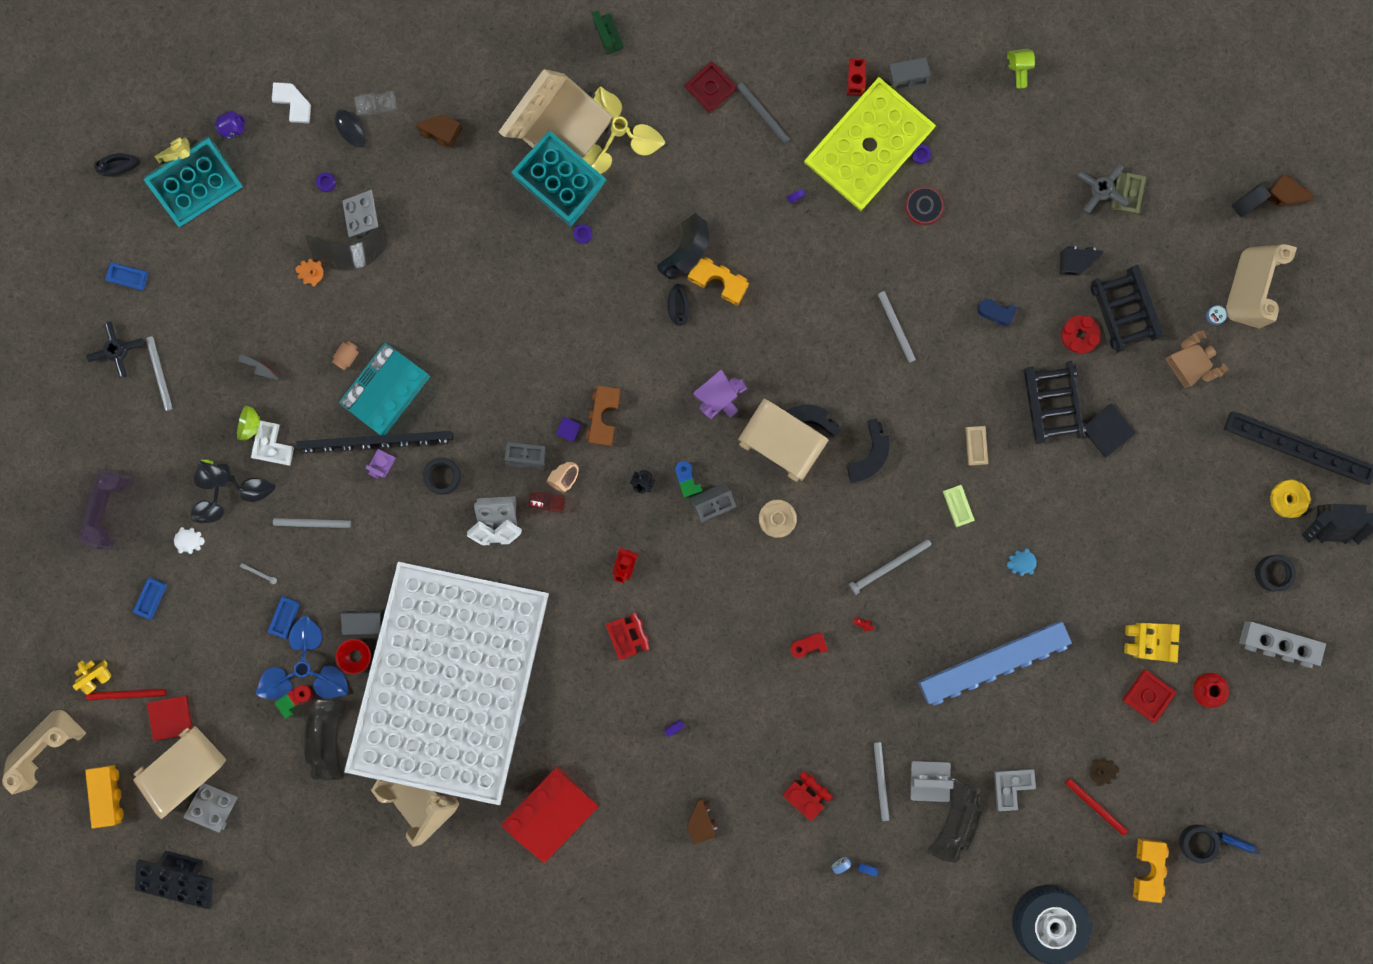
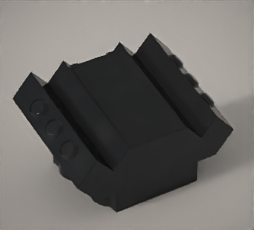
M1318 505L1316 520L1307 528L1302 536L1308 543L1316 537L1321 543L1326 541L1343 542L1346 544L1353 539L1359 545L1373 532V513H1367V505Z

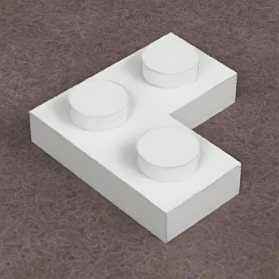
M260 421L251 458L290 466L294 447L276 443L279 424Z

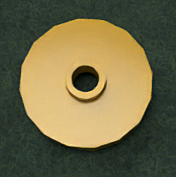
M1296 480L1281 481L1275 485L1270 496L1271 506L1274 511L1286 518L1299 517L1304 514L1311 501L1310 493L1306 486ZM1288 496H1291V502L1287 501Z

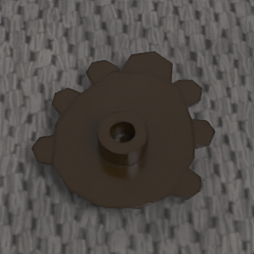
M1102 758L1098 762L1096 760L1092 761L1090 776L1097 783V786H1102V783L1110 784L1111 779L1115 780L1117 778L1115 774L1119 772V768L1117 765H1113L1114 762L1112 760L1106 762V759Z

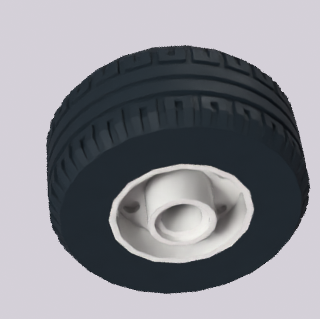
M1056 885L1034 887V889H1030V891L1022 895L1023 897L1017 902V906H1015L1013 911L1014 915L1012 916L1013 932L1021 947L1035 960L1044 964H1065L1078 958V955L1080 956L1087 947V944H1089L1090 935L1092 934L1091 917L1082 901L1067 889Z

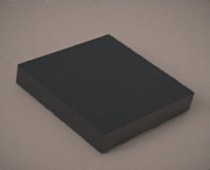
M1110 404L1086 423L1085 434L1103 456L1108 457L1135 435L1136 432L1117 409Z

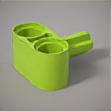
M1029 49L1008 51L1007 59L1010 61L1008 66L1016 71V87L1026 88L1028 86L1027 70L1035 67L1034 52Z

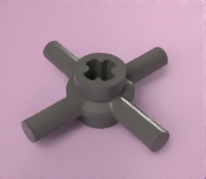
M1117 163L1107 178L1102 177L1097 180L1080 171L1077 177L1092 186L1093 197L1083 209L1085 213L1089 214L1099 200H1107L1109 198L1124 207L1127 206L1129 200L1115 192V185L1113 183L1124 168L1121 164ZM1100 187H1107L1106 191L1104 189L1103 191H1100Z

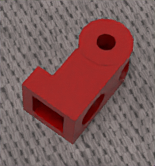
M849 58L846 96H862L866 88L865 59Z
M818 632L793 642L790 652L794 657L802 658L810 651L819 648L820 653L828 651L822 632Z

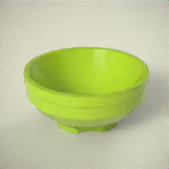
M244 406L241 412L237 429L238 440L246 441L252 436L257 435L260 417L252 407Z

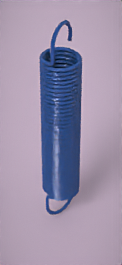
M1223 832L1220 833V835H1223L1222 838L1218 837L1219 840L1254 854L1255 848H1257L1255 845Z

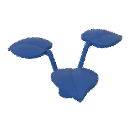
M308 616L299 619L289 634L291 647L295 650L303 649L301 661L294 666V672L287 676L281 668L272 667L267 669L260 678L256 690L258 696L266 699H280L292 690L289 678L295 675L305 677L308 674L318 677L314 681V690L322 698L331 699L348 693L346 678L338 668L325 666L322 668L321 673L318 674L312 672L311 665L305 661L306 649L313 650L322 641L321 630Z

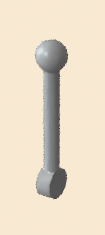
M244 563L240 565L241 568L269 580L271 584H276L277 582L276 577H269Z

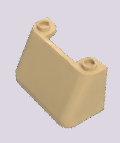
M1285 244L1247 248L1242 252L1226 305L1227 317L1230 320L1259 329L1276 321L1279 312L1278 304L1266 297L1275 266L1291 262L1297 247Z
M766 399L762 400L738 438L739 445L747 451L750 448L758 451L786 469L789 473L787 476L796 482L798 480L803 481L829 441L825 436Z
M57 710L51 712L6 758L2 779L4 787L12 795L32 789L38 783L34 776L38 767L32 760L47 745L59 747L68 739L80 740L86 732L65 711Z
M196 726L191 730L187 727L179 734L181 738L146 769L142 766L134 773L136 777L133 781L160 819L165 817L209 779L226 761L225 757Z
M378 779L371 789L379 802H393L412 828L407 831L406 838L413 847L423 844L455 813L459 806L458 800L453 795Z

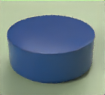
M862 863L859 865L858 871L877 877V868Z

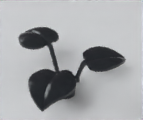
M199 461L194 475V483L202 489H212L215 487V493L212 503L202 500L193 506L190 514L191 520L197 523H211L222 518L224 514L223 507L216 505L219 486L226 487L232 481L236 489L241 491V499L248 502H256L271 494L275 489V484H271L261 478H249L240 487L235 480V476L230 474V467L227 464L215 466Z

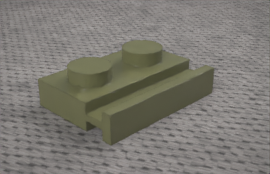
M1120 172L1116 177L1115 192L1129 200V203L1124 207L1112 199L1110 210L1138 215L1146 176Z

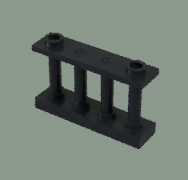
M1139 264L1127 269L1126 276L1102 284L1099 278L1091 282V293L1097 298L1111 337L1109 340L1110 346L1116 353L1125 350L1123 344L1147 336L1151 337L1152 341L1164 337ZM1126 283L1132 285L1134 290L1132 294L1107 301L1104 293L1105 290ZM1132 301L1138 302L1140 307L1138 312L1117 319L1113 318L1111 308ZM1138 319L1145 320L1147 327L1144 330L1120 337L1117 326Z
M1072 361L1066 362V368L1037 372L1034 371V366L1026 367L1023 370L1035 444L1045 443V439L1048 436L1076 432L1077 438H1082L1084 433H1086V424L1081 419L1075 382L1077 368L1076 365H1073ZM1067 376L1069 387L1045 391L1037 390L1036 382H1039V380ZM1070 395L1072 406L1047 410L1040 409L1039 401H1042L1043 398ZM1073 413L1075 425L1049 429L1043 427L1042 420L1045 417Z

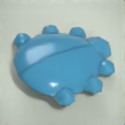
M1025 549L1022 552L1017 550L1015 556H1009L1011 561L1007 563V567L1012 569L1013 574L1019 572L1020 576H1024L1025 573L1030 575L1034 573L1037 560L1029 549Z

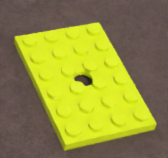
M878 77L806 158L804 163L856 208L862 211L914 150L932 132L936 125ZM866 138H873L876 141L877 148L874 151L869 152L863 148L862 143Z

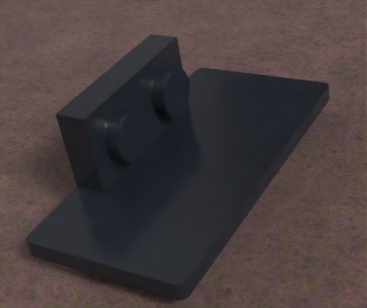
M165 851L157 864L141 859L137 861L135 890L210 909L214 879L198 874L202 868L203 860Z

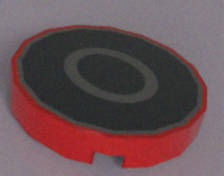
M930 187L915 189L910 193L906 201L908 216L919 225L932 224L940 218L944 209L942 196L937 190Z

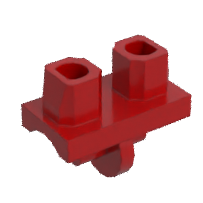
M623 548L619 549L612 571L614 581L624 584L626 579L630 580L637 560V553H633L631 550H624Z

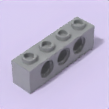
M1246 621L1244 622L1239 644L1245 645L1244 649L1256 652L1259 649L1264 651L1263 655L1270 657L1280 655L1284 661L1294 663V660L1301 662V666L1312 668L1313 665L1321 666L1326 643ZM1262 635H1264L1266 638V642L1264 645L1260 643V638ZM1280 641L1284 642L1283 650L1279 648ZM1300 646L1303 648L1302 655L1298 654V648Z

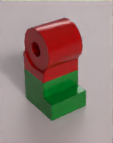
M308 685L298 686L276 701L275 705L284 718L287 719L295 714L293 711L294 707L301 702L309 701L313 697V690Z

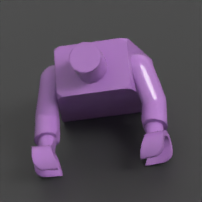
M720 370L697 389L693 396L702 403L700 410L710 419L722 410L731 418L739 411L732 404L737 398L736 394L738 391L740 393L745 391L747 387L742 379L732 378L729 382L723 371Z

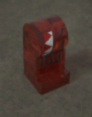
M530 492L528 508L563 513L565 496Z

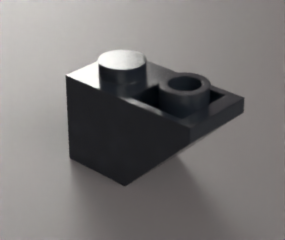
M1076 246L1066 247V249L1060 252L1059 275L1079 276L1103 254V251L1097 250L1095 247H1087L1085 250L1078 249Z

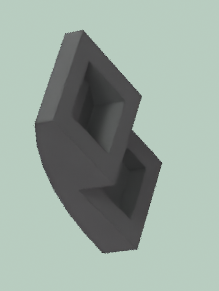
M240 354L238 362L256 367L254 374L278 381L279 377L270 368L250 357Z

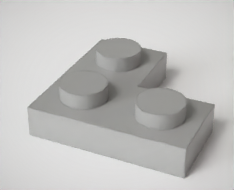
M1034 769L994 771L997 811L1018 810L1016 790L1036 789Z

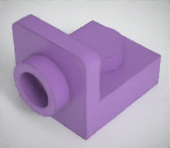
M378 449L370 464L366 465L365 468L370 470L369 475L377 479L380 476L385 478L396 458Z

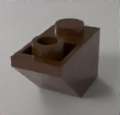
M445 115L433 117L416 124L421 136L427 139L432 137L436 140L437 144L445 148L446 146L453 147L462 130L459 122Z
M1283 174L1276 179L1268 190L1271 196L1267 199L1278 207L1306 204L1315 196L1311 194L1309 189L1297 184L1293 177Z
M702 797L698 798L687 823V828L694 845L716 837L715 831L718 830L715 820H710L708 815L711 812L707 801H703Z

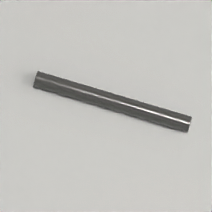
M740 83L737 86L740 92L784 144L788 143L790 138L744 83Z

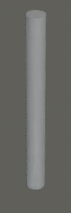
M883 291L878 296L907 360L911 363L916 360L888 297L885 291Z
M147 337L146 342L165 411L173 410L154 338Z
M274 518L273 526L351 528V521Z
M874 742L882 821H889L881 742Z

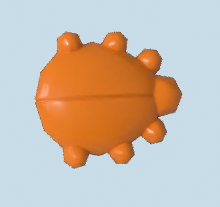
M309 259L307 263L301 261V265L296 267V272L299 273L298 279L303 278L304 284L312 283L313 287L316 286L323 277L321 261L317 263L313 262L312 259Z

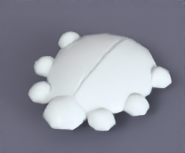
M181 527L174 538V544L178 552L181 554L183 551H187L189 554H192L194 549L200 550L199 545H203L205 542L204 538L200 537L201 532L195 533L194 528L185 530Z

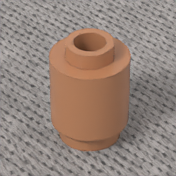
M349 341L346 344L342 342L333 356L332 363L346 370L359 352L356 351L358 347Z

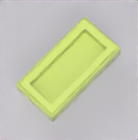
M962 485L943 491L956 527L975 521Z

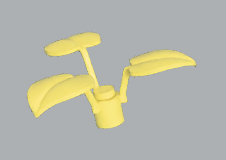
M602 87L597 89L594 100L614 116V119L611 121V136L603 150L599 145L594 144L584 157V160L596 171L602 174L611 166L612 157L606 153V150L614 136H622L627 132L628 136L633 138L631 141L632 149L642 156L650 155L664 146L665 141L663 137L648 125H636L632 135L630 128L627 127V120L619 116L622 111L620 100Z

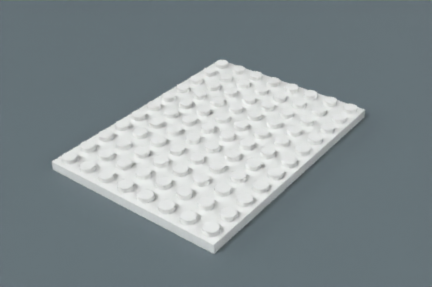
M398 562L344 772L501 805L549 593Z

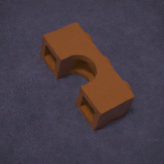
M597 386V390H593L592 401L595 402L594 409H590L589 420H592L591 428H587L586 439H589V444L606 447L613 446L615 427L605 425L602 422V414L608 409L618 410L621 389Z

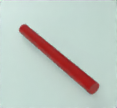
M166 689L93 692L86 695V699L107 700L166 696Z
M1068 778L1064 782L1065 785L1122 836L1127 834L1128 830L1072 779Z

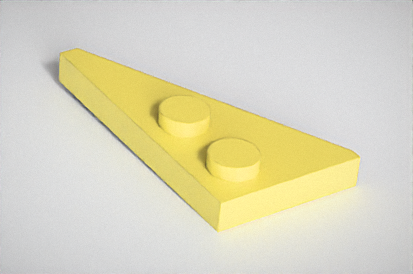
M179 137L170 143L171 146L156 155L155 158L159 163L177 160L178 157L180 159L190 156V143L186 137L183 139Z

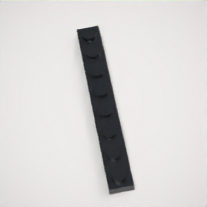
M1232 411L1229 413L1224 427L1225 431L1365 485H1370L1372 482L1373 465L1236 412Z
M439 431L296 441L297 449L303 450V453H315V449H322V452H333L334 448H341V451H350L356 446H360V449H372V445H379L380 448H391V444H399V447H408L410 443L418 442L419 446L429 445L430 441H437V444H448V440H453V432Z

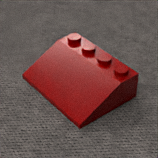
M557 766L503 821L501 826L515 840L545 863L599 806Z

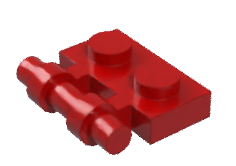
M637 613L629 615L632 623L626 624L625 619L621 618L606 624L619 661L637 654L635 648L637 645H641L642 651L650 649L647 642L649 639L644 634L641 626L643 623L641 619L639 620ZM633 628L635 629L636 635L638 637V639L634 641L632 640L629 630Z
M802 771L799 777L804 782L799 785L794 780L782 796L812 822L824 808L819 802L820 799L824 798L829 802L833 796L825 786L822 787L815 781V777ZM810 786L817 794L813 797L806 791L807 787Z

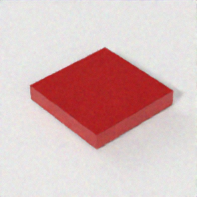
M1144 669L1122 701L1155 724L1177 692Z
M187 695L147 703L153 741L179 737V734L187 727L190 730L192 729Z

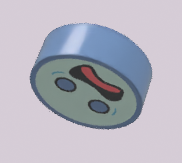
M1215 305L1208 309L1206 318L1210 324L1219 325L1226 320L1227 311L1224 307Z
M843 857L834 862L831 868L835 874H840L851 866V862L848 857Z

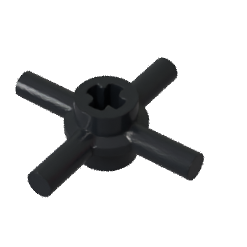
M106 322L104 326L109 341L105 343L104 350L88 354L86 358L88 362L105 357L114 361L119 378H125L127 373L122 359L125 358L128 350L144 346V340L140 338L125 343L120 339H116L112 322Z

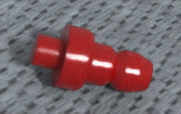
M854 617L852 622L854 625H859L865 632L868 630L873 631L874 626L871 625V621H864Z

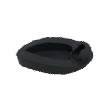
M346 110L337 111L334 119L341 136L355 147H364L365 137L359 121Z
M117 153L96 161L94 168L100 175L113 177L136 168L140 165V161L133 155Z
M675 284L672 287L667 305L669 317L677 326H683L689 317L688 297L680 284Z

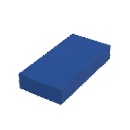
M110 262L105 280L144 291L149 273Z
M148 577L132 613L152 620L167 584Z
M281 596L268 633L287 639L301 603Z

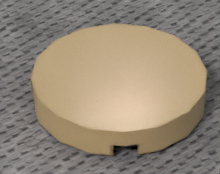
M772 500L766 503L759 514L761 529L767 535L774 538H781L790 534L797 523V514L794 508L783 500Z

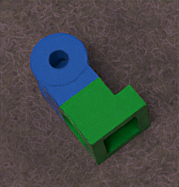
M687 461L679 462L675 470L684 499L701 493L700 484H694L690 463Z

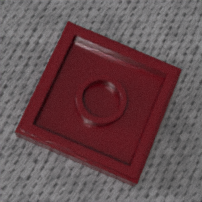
M713 61L708 63L684 85L686 90L709 114L737 90L734 83Z

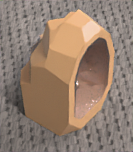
M566 462L559 465L556 470L551 472L547 483L554 489L565 493L576 481L579 470L578 465L574 462Z

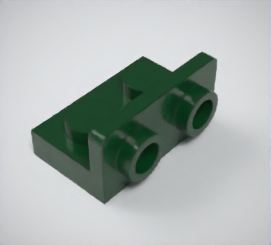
M599 10L592 12L593 23L606 54L608 55L623 49L624 45L611 14L608 13L601 16Z

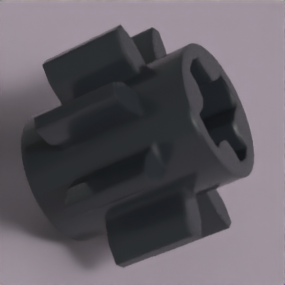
M641 470L639 473L634 472L630 484L633 485L634 491L643 494L646 490L651 492L655 480L652 479V474L649 471Z

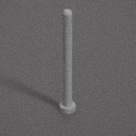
M930 540L923 541L858 582L854 583L852 581L849 583L851 590L855 595L859 594V590L930 547Z

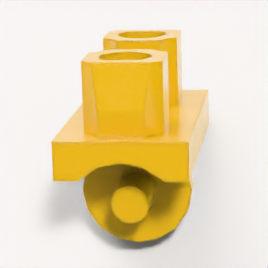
M81 660L77 664L79 669L75 671V674L80 677L75 680L76 683L73 685V688L75 690L80 688L88 695L96 688V685L92 682L93 678L96 677L101 684L111 678V674L107 669V662L103 660L93 667L95 665L93 661L86 663Z

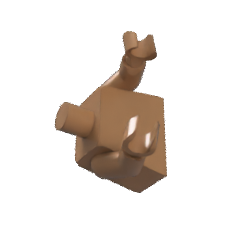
M1203 330L1181 342L1182 351L1165 358L1184 388L1192 386L1200 378L1209 382L1217 377H1222L1229 370L1224 363L1220 368L1217 367L1210 370L1213 364L1209 359L1216 355L1215 349L1211 345L1202 349L1199 344H1196L1200 342L1201 338H1207Z

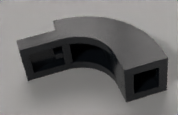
M696 213L681 223L683 238L678 249L657 265L658 271L668 279H672L681 271L684 274L690 272L700 261L706 250L709 240L708 225Z
M799 405L786 410L787 413L803 423L818 425L834 438L840 431L839 425L834 420L825 419L830 412L821 407Z
M877 418L867 421L872 440L870 454L862 461L846 465L850 484L863 481L874 475L887 459L890 446L889 435L881 437L883 428L881 422L877 421Z

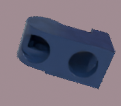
M984 299L977 307L978 314L981 317L1004 327L1010 325L1017 309L1013 305L1004 308L997 305L992 299Z

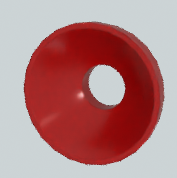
M349 639L343 642L337 649V665L347 674H359L365 671L371 663L372 652L364 641ZM354 650H358L362 655L361 660L358 662H354L351 659L350 655Z
M1205 673L1195 680L1193 695L1200 705L1207 708H1216L1227 700L1229 686L1220 675ZM1213 685L1219 688V694L1216 697H1212L1209 693V689Z

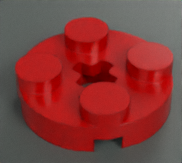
M1075 316L1069 319L1063 326L1061 340L1068 350L1077 354H1085L1093 350L1100 342V329L1090 316ZM1078 330L1085 332L1084 340L1076 337Z

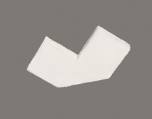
M273 83L272 102L290 104V122L309 124L310 103L293 84Z
M508 520L495 530L479 521L467 531V537L481 545L500 542L501 544H510L521 534L522 529Z

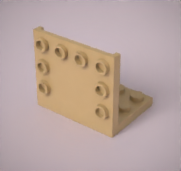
M544 69L499 130V133L504 137L523 139L534 148L550 130L584 159L614 119V116L564 73Z

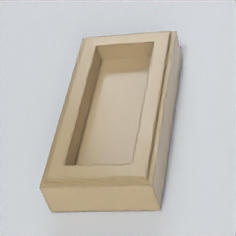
M966 427L968 466L988 464L986 427Z

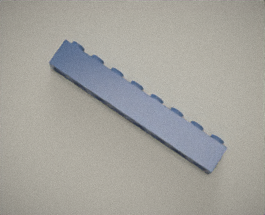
M1058 621L917 682L928 704L932 703L933 706L944 702L943 698L950 696L954 698L962 694L961 691L966 688L972 690L979 687L978 683L986 681L988 683L997 679V675L1002 673L1004 675L1010 674L1015 671L1014 668L1020 665L1022 668L1032 664V660L1037 658L1039 660L1045 659L1050 656L1049 653L1055 650L1057 653L1068 649L1067 645L1072 644L1063 622Z

